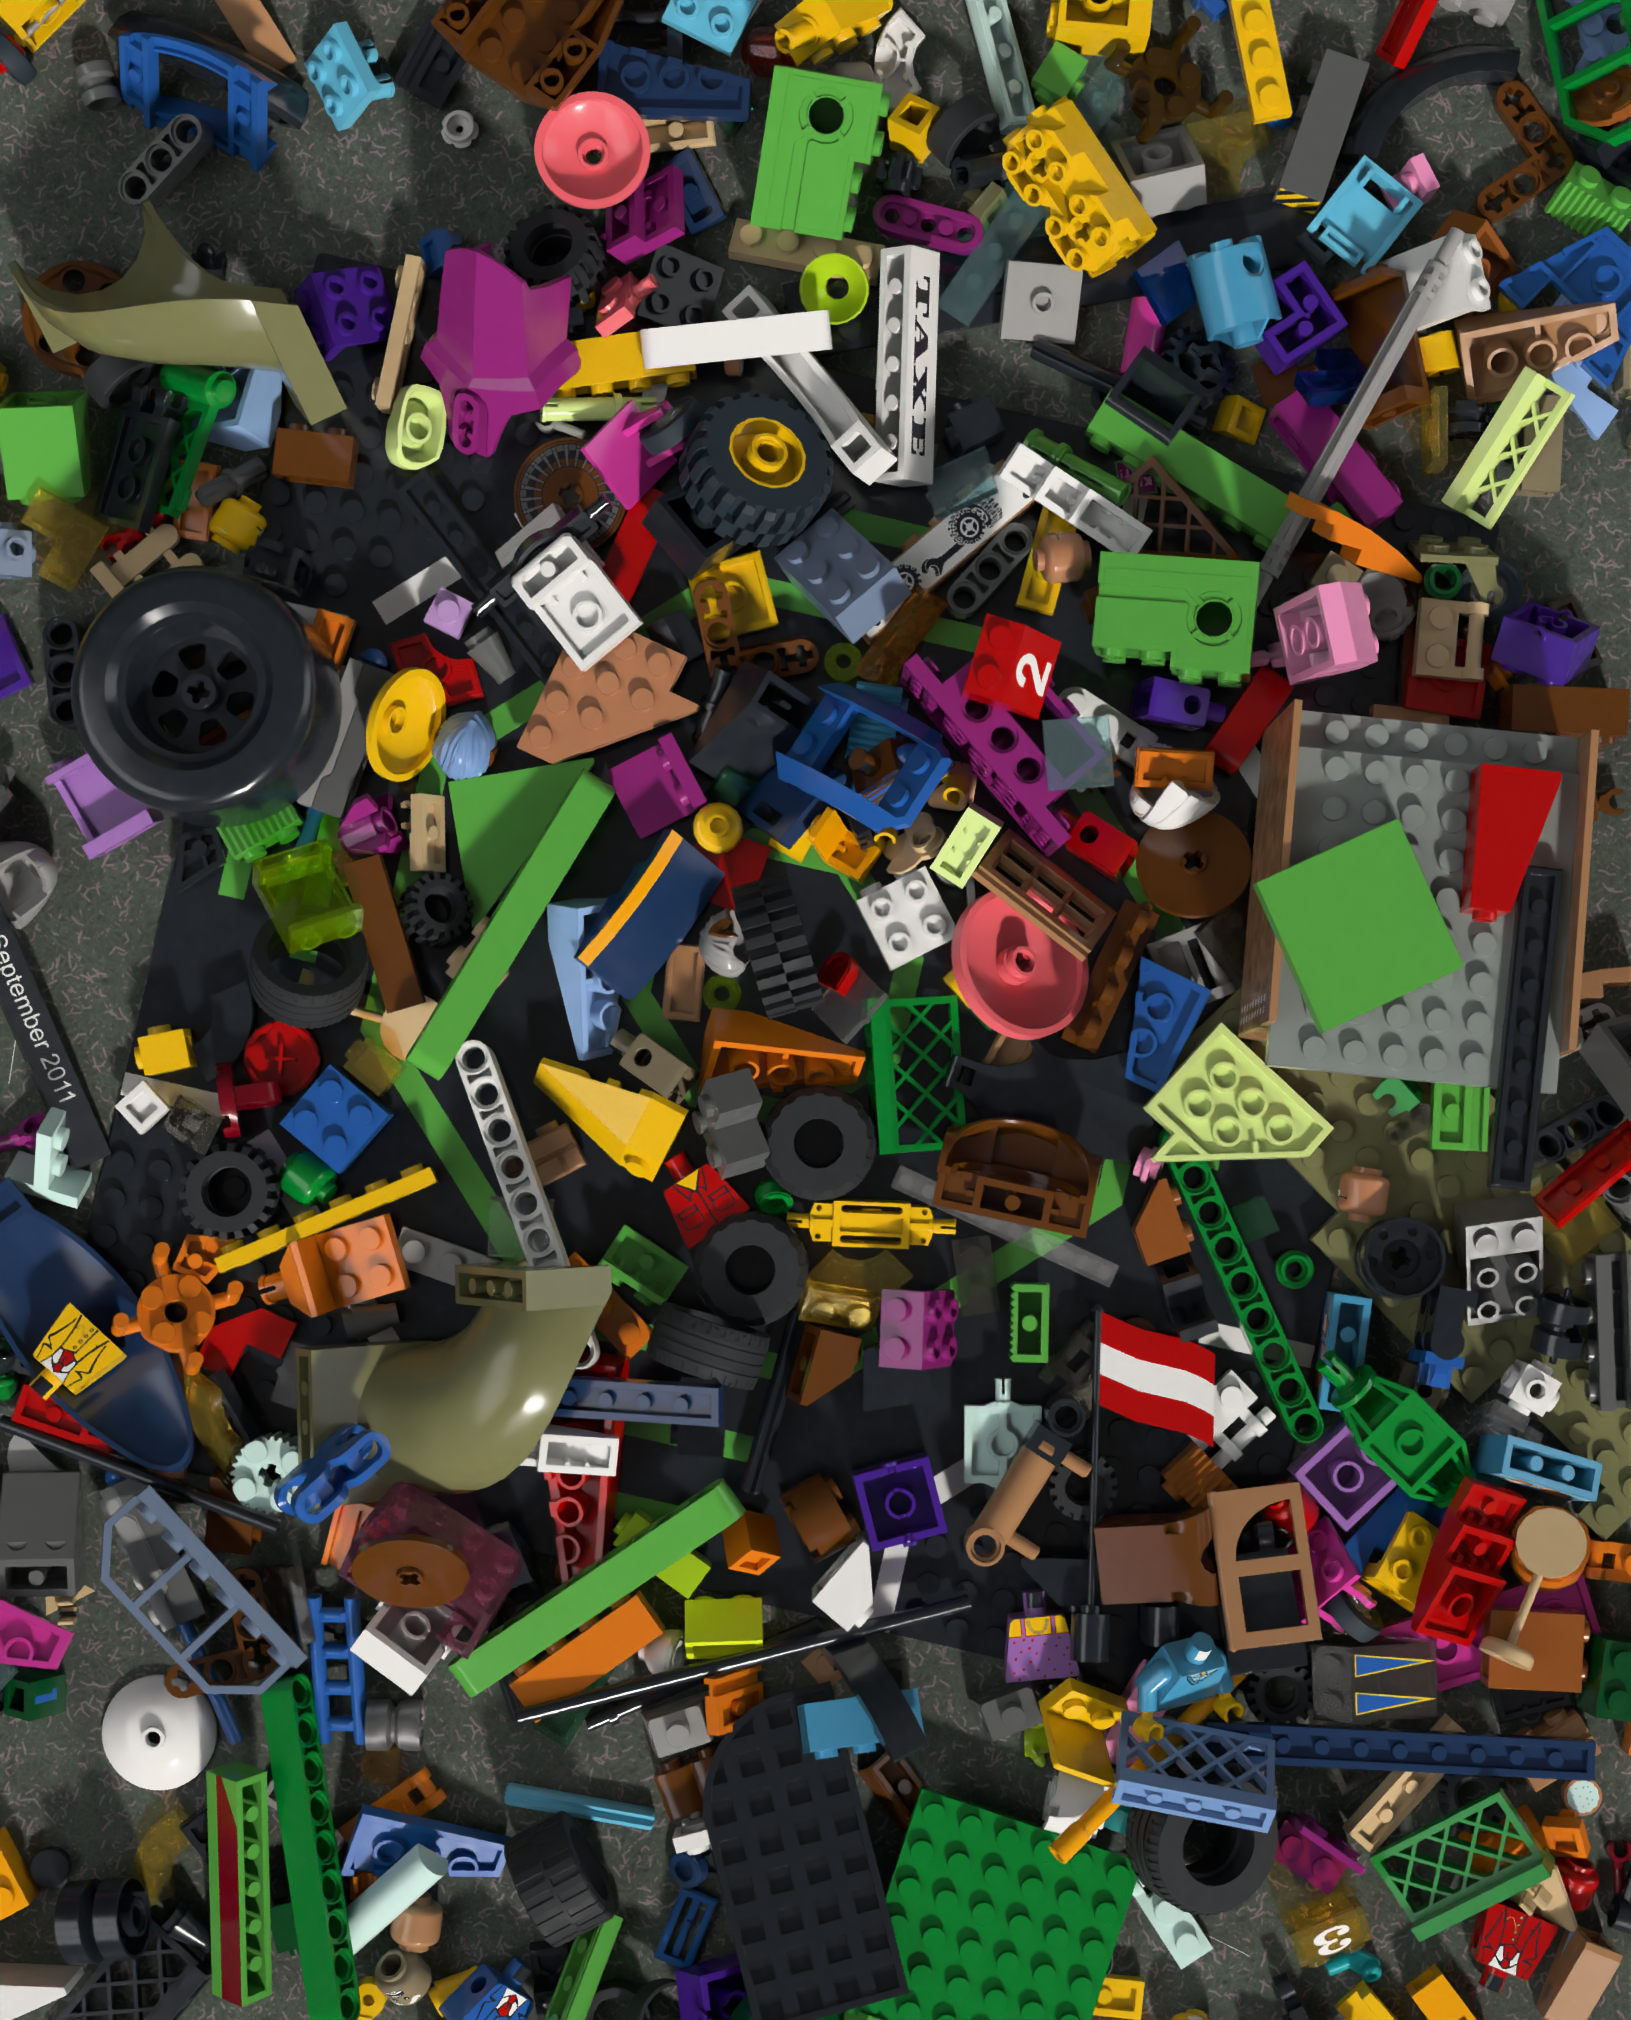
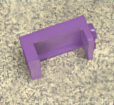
M87 752L76 760L69 756L51 766L54 773L44 778L47 785L54 784L86 838L88 843L84 844L82 848L89 860L105 855L165 820L160 811L131 798L114 786L95 766Z

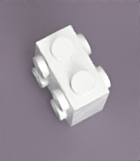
M925 866L918 870L914 867L903 874H894L896 881L885 887H882L879 881L859 891L862 898L856 901V905L890 971L951 941L956 925Z

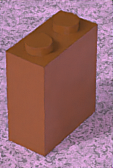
M1494 1604L1482 1624V1639L1486 1636H1493L1507 1641L1521 1605ZM1531 1606L1516 1644L1534 1657L1531 1671L1515 1667L1481 1651L1480 1681L1487 1688L1581 1693L1582 1682H1586L1588 1678V1662L1586 1658H1583L1584 1643H1588L1590 1638V1624L1585 1619V1614L1576 1608Z

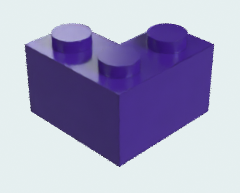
M1305 260L1273 281L1282 321L1262 334L1264 340L1255 344V348L1275 377L1336 339L1348 324Z

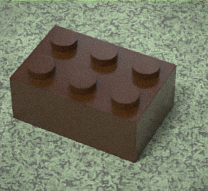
M1512 684L1496 693L1495 730L1579 738L1591 729L1600 730L1598 750H1603L1605 746L1615 745L1616 740L1628 736L1630 689Z

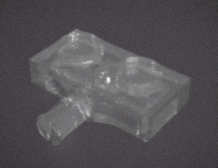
M1497 1399L1473 1407L1465 1421L1476 1427L1474 1432L1479 1436L1508 1434L1540 1444L1543 1438L1542 1432L1528 1426L1530 1417Z

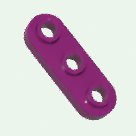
M896 194L881 197L873 207L872 214L875 226L879 232L886 236L963 256L971 255L978 251L984 241V232L980 220L968 213ZM891 213H896L900 217L896 222L891 223L886 220L887 216ZM932 223L936 227L931 232H925L922 230L924 225ZM963 233L972 235L971 239L966 242H962L958 238Z

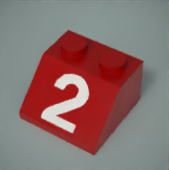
M987 613L961 697L1038 720L1062 642L1027 625Z

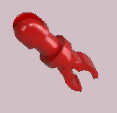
M156 511L152 526L158 528L167 520L168 515ZM126 528L124 531L104 537L100 541L99 547L103 551H107L110 546L118 545L115 552L108 554V558L112 563H115L117 560L113 555L119 550L127 554L132 543L136 540L140 543L145 539L143 536L145 533Z

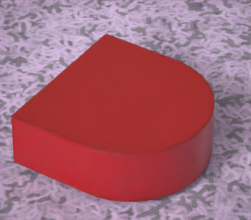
M837 952L830 956L817 974L818 981L822 986L846 996L858 976L859 964L846 952Z

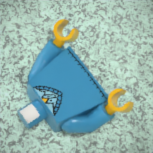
M1197 1632L1190 1638L1166 1643L1161 1646L1134 1680L1138 1687L1137 1710L1141 1711V1715L1136 1718L1132 1727L1136 1736L1146 1743L1149 1742V1736L1156 1741H1160L1164 1735V1727L1153 1719V1713L1210 1699L1216 1693L1219 1696L1215 1699L1213 1708L1226 1723H1228L1227 1713L1230 1709L1238 1718H1242L1244 1714L1243 1706L1231 1696L1234 1686L1232 1677H1229L1225 1652L1221 1647L1216 1646L1213 1639L1204 1632Z

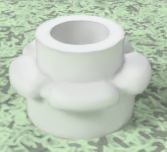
M456 110L445 116L442 121L443 129L441 134L447 144H454L456 148H465L471 144L472 139L477 138L479 127L473 121L472 114L467 111ZM459 126L463 127V131L461 133H458L456 131L457 127Z

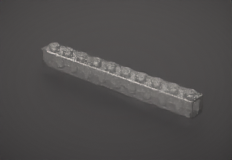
M899 1165L890 1187L1110 1287L1119 1265L1039 1228L932 1205L937 1181Z

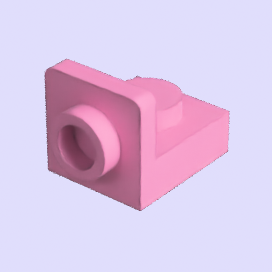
M1424 153L1410 158L1399 173L1391 176L1423 201L1424 204L1428 203L1440 188ZM1379 186L1390 210L1393 211L1399 204V201Z

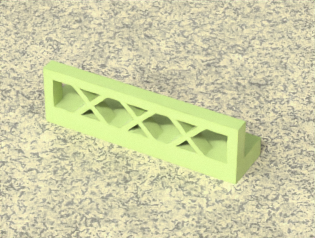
M1525 366L1441 501L1491 530L1576 395ZM1547 388L1561 396L1552 411L1540 414L1538 402ZM1534 424L1536 437L1532 444L1519 448L1517 435L1523 427ZM1513 458L1515 471L1509 479L1498 482L1496 469L1500 462ZM1492 491L1494 504L1486 517L1474 511L1472 507L1481 494Z

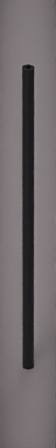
M968 1594L868 1619L860 1628L854 1624L848 1632L842 1627H837L515 1709L518 1724L552 1717L971 1610Z

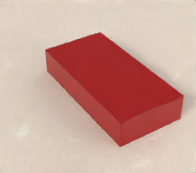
M1400 0L1374 54L1391 65L1405 70L1438 0Z

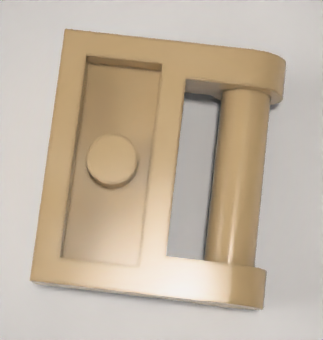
M1420 598L1417 609L1412 676L1463 682H1483L1484 669L1481 668L1485 617H1489L1490 604L1485 602ZM1459 616L1469 617L1465 667L1455 666Z

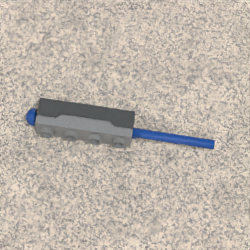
M368 648L359 655L358 660L349 658L347 666L341 665L338 670L342 692V717L338 739L325 769L307 792L297 800V803L307 807V817L268 919L278 912H282L285 909L288 910L323 815L327 814L342 820L354 801L369 760L364 740L367 715L379 689L394 675L379 668H387L388 664L385 654L379 649Z
M106 1470L105 1482L108 1487L100 1491L102 1499L99 1500L101 1510L106 1519L144 1485ZM154 1489L157 1492V1494L163 1499L161 1492L159 1490ZM136 1504L115 1524L118 1532L115 1535V1539L123 1555L128 1554L134 1567L131 1569V1575L136 1587L139 1590H145L180 1558L185 1551L182 1549L176 1553L162 1538V1535L167 1531L156 1520L152 1524L148 1523L135 1508L138 1505ZM191 1560L148 1599L150 1603L147 1604V1611L152 1622L156 1626L160 1625L163 1632L175 1627L182 1635L186 1646L198 1635L192 1619L205 1614L212 1608L199 1577L188 1566ZM201 1645L190 1656L193 1659L207 1654L203 1645ZM203 1663L196 1664L195 1667L197 1668L199 1675L203 1678ZM211 1665L209 1674L214 1681L219 1682ZM208 1694L230 1746L244 1739L225 1695Z

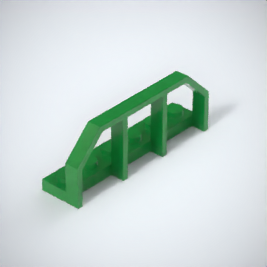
M1536 0L1564 124L1576 132L1614 147L1630 140L1631 121L1609 132L1579 121L1572 93L1631 64V0H1585L1556 16L1553 13L1551 0ZM1620 2L1622 10L1618 13L1619 20L1624 30L1628 33L1630 43L1625 48L1568 76L1558 33Z

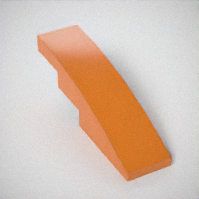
M1291 491L1289 492L1285 507L1302 516L1315 519L1312 528L1313 532L1327 540L1343 544L1339 556L1355 565L1421 583L1423 576L1398 550L1372 530L1322 503Z

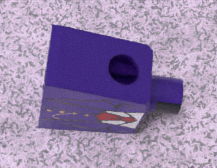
M1154 676L1135 683L1129 718L1134 722L1182 731H1194L1203 728L1205 724L1220 727L1224 721L1226 706L1225 704L1209 701L1211 693L1207 688Z

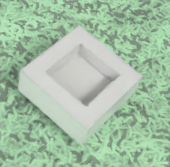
M147 1080L140 1082L115 1105L116 1109L140 1135L145 1134L172 1109Z

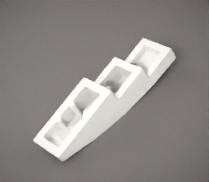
M1017 442L997 473L999 477L1113 552L1138 554L1153 531L1020 442Z
M549 1424L537 1445L519 1466L537 1467V1472L616 1476L619 1436Z

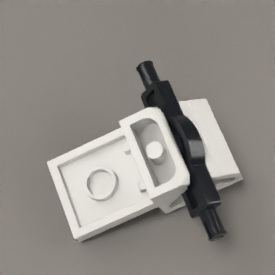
M602 493L586 509L581 505H577L567 514L557 504L552 503L495 552L502 570L486 583L488 592L471 605L475 613L483 618L498 603L503 607H507L520 596L529 609L535 610L579 669L586 672L644 623L604 572L602 567L605 564L586 541L589 536L598 530L596 520L613 507L611 501Z

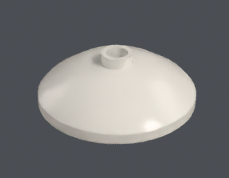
M164 1674L144 1676L123 1687L110 1702L102 1724V1743L110 1764L125 1780L138 1787L150 1790L173 1789L194 1779L210 1761L217 1742L216 1716L204 1694L188 1698L172 1696L163 1684ZM180 1677L171 1679L172 1686H179L181 1691L187 1689L186 1684L189 1681ZM149 1732H157L160 1736V1743H152L148 1738Z

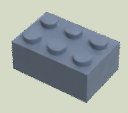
M833 508L774 557L792 585L852 644L858 641L912 594L895 566Z

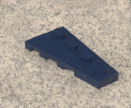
M607 40L602 53L599 55L597 92L608 93L624 100L635 109L641 119L750 122L752 82L749 78L702 66V68L684 63L683 60L669 56L665 58L647 53V50L633 46L629 48L618 45L612 40Z

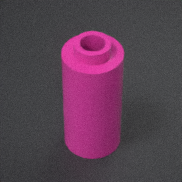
M1144 296L1132 298L1120 370L1121 376H1123L1144 346L1157 355L1162 353L1160 346L1164 342L1170 305L1167 301Z

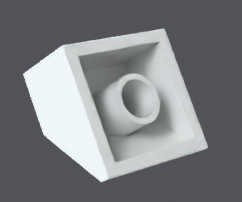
M862 1530L855 1537L856 1542L849 1545L812 1588V1602L847 1632L854 1624L860 1628L874 1611L871 1608L873 1605L868 1535Z

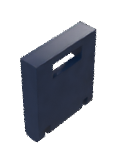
M829 763L825 764L821 773L845 785L846 775ZM776 764L766 773L736 810L746 821L790 850L808 829L814 818L828 804L803 792L790 783L782 782L778 778ZM769 807L783 815L774 826L768 823L775 815Z

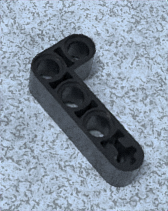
M1178 1600L1172 1602L1140 1603V1637L1147 1646L1161 1647L1166 1643L1190 1638L1197 1632H1204L1212 1639H1222L1217 1605L1196 1606Z

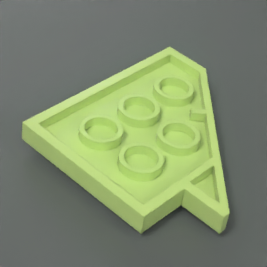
M1222 1022L1212 1029L1143 1107L1150 1116L1171 1134L1149 1158L1153 1162L1305 1158L1310 1156L1334 1129L1270 1067L1265 1066V1063Z

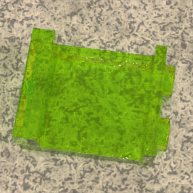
M326 838L253 860L252 884L289 954L301 950H311L322 943L338 938H348L356 932L362 931L364 909L361 903H352L332 867V849Z

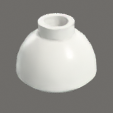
M678 1629L664 1630L663 1634L638 1651L639 1660L645 1661L648 1670L652 1674L683 1667L686 1658L684 1632Z

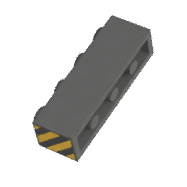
M1328 48L1321 62L1313 61L1306 80L1307 83L1313 85L1309 96L1302 94L1294 116L1301 118L1297 130L1290 128L1282 151L1289 154L1285 165L1278 162L1270 185L1277 187L1272 201L1316 216L1324 199L1370 63Z

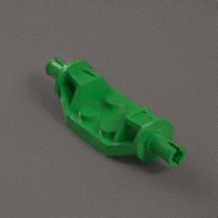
M1334 1350L1323 1354L1333 1365V1368L1320 1358L1315 1367L1336 1386L1331 1396V1403L1336 1409L1340 1410L1354 1443L1411 1498L1430 1501L1439 1508L1448 1507L1464 1476L1472 1478L1476 1476V1471L1470 1464L1466 1441L1409 1386L1376 1374L1375 1370L1369 1365H1362L1352 1370L1337 1356ZM1451 1459L1455 1466L1452 1467L1448 1460ZM1430 1481L1431 1483H1433L1434 1487L1428 1484L1427 1482Z

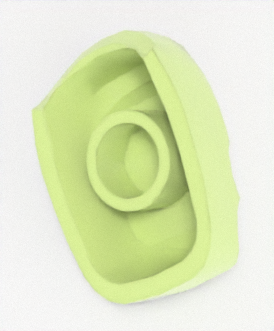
M412 384L400 389L387 422L385 437L387 457L397 467L404 470H417L439 459L445 440L447 418L444 400L439 390L420 384Z

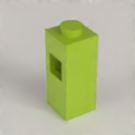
M639 1508L636 1509L632 1516L625 1512L612 1530L618 1534L613 1545L618 1547L656 1520ZM694 1549L656 1576L689 1599L710 1570L712 1561Z

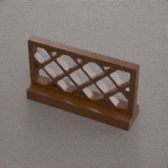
M1154 455L1124 481L1131 485L1135 483L1134 494L1130 493L1128 497L1134 498L1132 517L1138 520L1139 499L1161 500L1159 523L1141 522L1147 527H1159L1157 550L1141 548L1138 554L1245 561ZM1151 468L1162 478L1161 495L1140 494L1141 477ZM1167 485L1176 496H1167ZM1166 500L1182 501L1187 507L1186 524L1165 523ZM1193 515L1201 525H1192ZM1164 528L1186 529L1184 552L1163 551ZM1191 530H1207L1213 537L1212 554L1190 552ZM1218 544L1226 554H1217Z

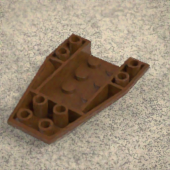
M447 0L433 17L431 24L467 63L527 105L558 111L602 53L624 0Z

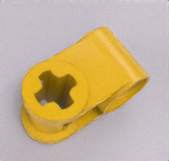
M1453 330L1440 331L1419 338L1426 377L1440 376L1439 372L1447 375L1462 369Z

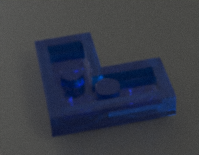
M1351 348L1317 349L1313 363L1319 371H1297L1293 385L1308 406L1348 405L1367 369Z

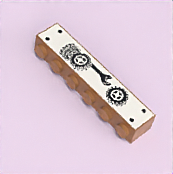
M1004 459L997 462L986 473L989 479L979 488L974 483L962 492L957 498L960 504L952 511L948 512L944 508L928 522L931 529L924 535L919 537L915 533L899 547L902 553L891 563L895 566L912 594L862 636L869 646L983 550L1006 525L1017 521L1038 503L997 475L1005 462Z

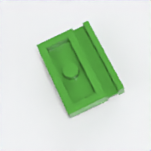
M1431 1083L1428 1149L1487 1152L1490 1088Z

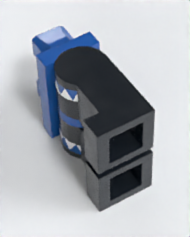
M1436 1285L1435 1288L1421 1296L1414 1336L1416 1349H1410L1408 1358L1409 1361L1418 1362L1414 1383L1449 1389L1453 1369L1463 1370L1465 1358L1458 1356L1462 1353L1465 1346V1339L1461 1333L1465 1308H1477L1479 1292Z

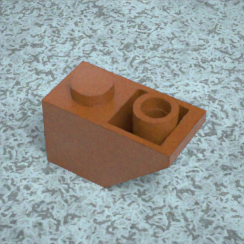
M1159 1177L1157 1180L1154 1179L1131 1227L1143 1264L1146 1266L1191 1252L1189 1242L1194 1241L1188 1220H1181L1176 1208L1177 1205L1182 1204L1178 1189L1174 1182L1168 1184L1165 1177Z

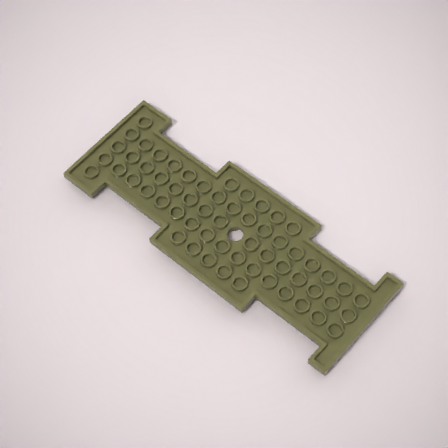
M1242 984L1237 988V992L1227 997L1191 1033L1172 1074L1217 1024L1222 1022L1238 1037ZM1239 1038L1265 1063L1267 1041ZM1270 1067L1334 1127L1310 1156L1305 1158H1285L1336 1211L1309 1239L1364 1296L1372 1298V1304L1416 1349L1414 1336L1421 1297L1406 1300L1380 1297L1363 1285L1356 1274L1353 1256L1356 1242L1364 1230L1377 1221L1408 1217L1423 1221L1436 1231L1444 1244L1446 1254L1445 1269L1437 1285L1461 1289L1454 1241L1453 1204L1530 1193L1533 1198L1562 1174L1564 1170L1557 1162L1539 1169H1533L1531 1190L1528 1192L1487 1187L1496 1101L1491 1094L1487 1152L1428 1149L1431 1087L1426 1082L1415 1081L1424 1091L1421 1102L1410 1111L1406 1110L1392 1117L1387 1111L1396 1102L1395 1097L1391 1094H1385L1376 1100L1372 1095L1373 1090L1383 1078ZM1539 1145L1540 1151L1545 1155V1150ZM1352 1165L1383 1170L1382 1176L1386 1177L1390 1182L1386 1212L1379 1217L1372 1216L1371 1223L1347 1220L1348 1212L1342 1211L1337 1207L1340 1177L1344 1172L1351 1171ZM1594 1201L1560 1230L1543 1215V1293L1564 1294L1565 1288L1573 1289L1572 1296L1587 1301L1586 1285L1582 1284L1580 1277L1581 1263L1585 1262V1253L1624 1252L1631 1248V1239ZM1400 1250L1389 1252L1388 1258L1393 1261L1392 1268L1395 1265H1403L1404 1259L1399 1257ZM1464 1314L1461 1333L1465 1339V1346L1462 1353L1458 1356L1465 1358L1463 1370L1453 1369L1450 1385L1468 1403L1472 1404L1497 1379L1501 1382L1505 1371L1510 1365H1514L1516 1359L1531 1364L1533 1359H1536L1553 1369L1554 1372L1551 1377L1562 1383L1558 1389L1560 1398L1556 1406L1550 1412L1546 1411L1543 1417L1533 1412L1530 1413L1569 1453L1603 1463L1600 1478L1601 1486L1598 1490L1597 1501H1584L1574 1513L1599 1539L1606 1541L1631 1516V1409L1616 1408V1411H1599L1590 1407V1401L1586 1400L1584 1392L1585 1379L1589 1378V1363H1586L1584 1360L1583 1348L1580 1359L1565 1360L1557 1358L1556 1364L1549 1363L1550 1356L1531 1349L1530 1342L1534 1326L1542 1322L1538 1316L1467 1326ZM1588 1324L1587 1327L1580 1328V1332L1585 1336L1584 1340L1588 1339ZM1536 1383V1384H1534V1385L1531 1386V1388H1530V1394H1531V1395H1532V1393H1533V1391H1534V1389L1536 1388V1386H1537L1538 1383Z

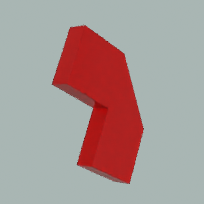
M263 1307L212 1326L199 1351L204 1358L202 1366L214 1372L224 1368L229 1378H231L247 1344L282 1359L298 1322Z

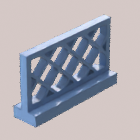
M1122 1710L1119 1720L1116 1776L1112 1789L1111 1803L1268 1833L1277 1811V1797H1274L1276 1740L1153 1716V1719L1164 1727L1163 1738L1160 1741H1156L1149 1737L1148 1743L1145 1741L1138 1743L1128 1730L1129 1726H1133L1134 1721L1141 1714ZM1171 1734L1181 1735L1189 1745L1178 1751L1166 1737ZM1210 1741L1220 1743L1228 1752L1216 1758L1204 1745ZM1156 1743L1169 1756L1159 1763L1146 1751V1749ZM1248 1749L1265 1752V1761L1255 1766L1243 1752ZM1194 1751L1207 1763L1206 1766L1197 1771L1184 1758ZM1137 1755L1149 1769L1141 1771L1126 1768V1761ZM1233 1758L1246 1771L1236 1779L1223 1766V1764ZM1176 1763L1188 1777L1184 1779L1172 1777L1164 1769ZM1215 1771L1226 1785L1222 1787L1208 1784L1203 1777ZM1253 1778L1264 1790V1795L1248 1792L1242 1784Z

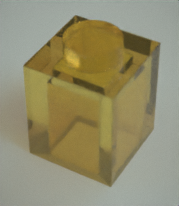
M367 1037L364 1041L357 1039L344 1055L348 1061L344 1064L343 1068L377 1096H384L408 1067L372 1037Z

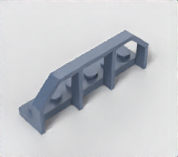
M144 1485L103 1522L100 1581L204 1693L263 1694L290 1667L297 1668L308 1658L150 1485ZM138 1504L135 1508L148 1523L152 1524L156 1520L167 1531L162 1535L166 1543L176 1553L182 1549L185 1553L131 1601L109 1577L112 1527ZM192 1559L193 1561L188 1566L203 1582L208 1578L212 1580L219 1588L214 1594L224 1604L226 1609L183 1650L178 1652L140 1611L139 1607ZM239 1610L245 1616L241 1624L255 1639L262 1635L269 1642L271 1647L267 1652L278 1665L257 1685L208 1684L186 1659Z

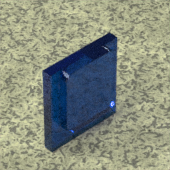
M1178 240L1132 272L1162 326L1170 323L1197 302L1186 260L1187 255Z

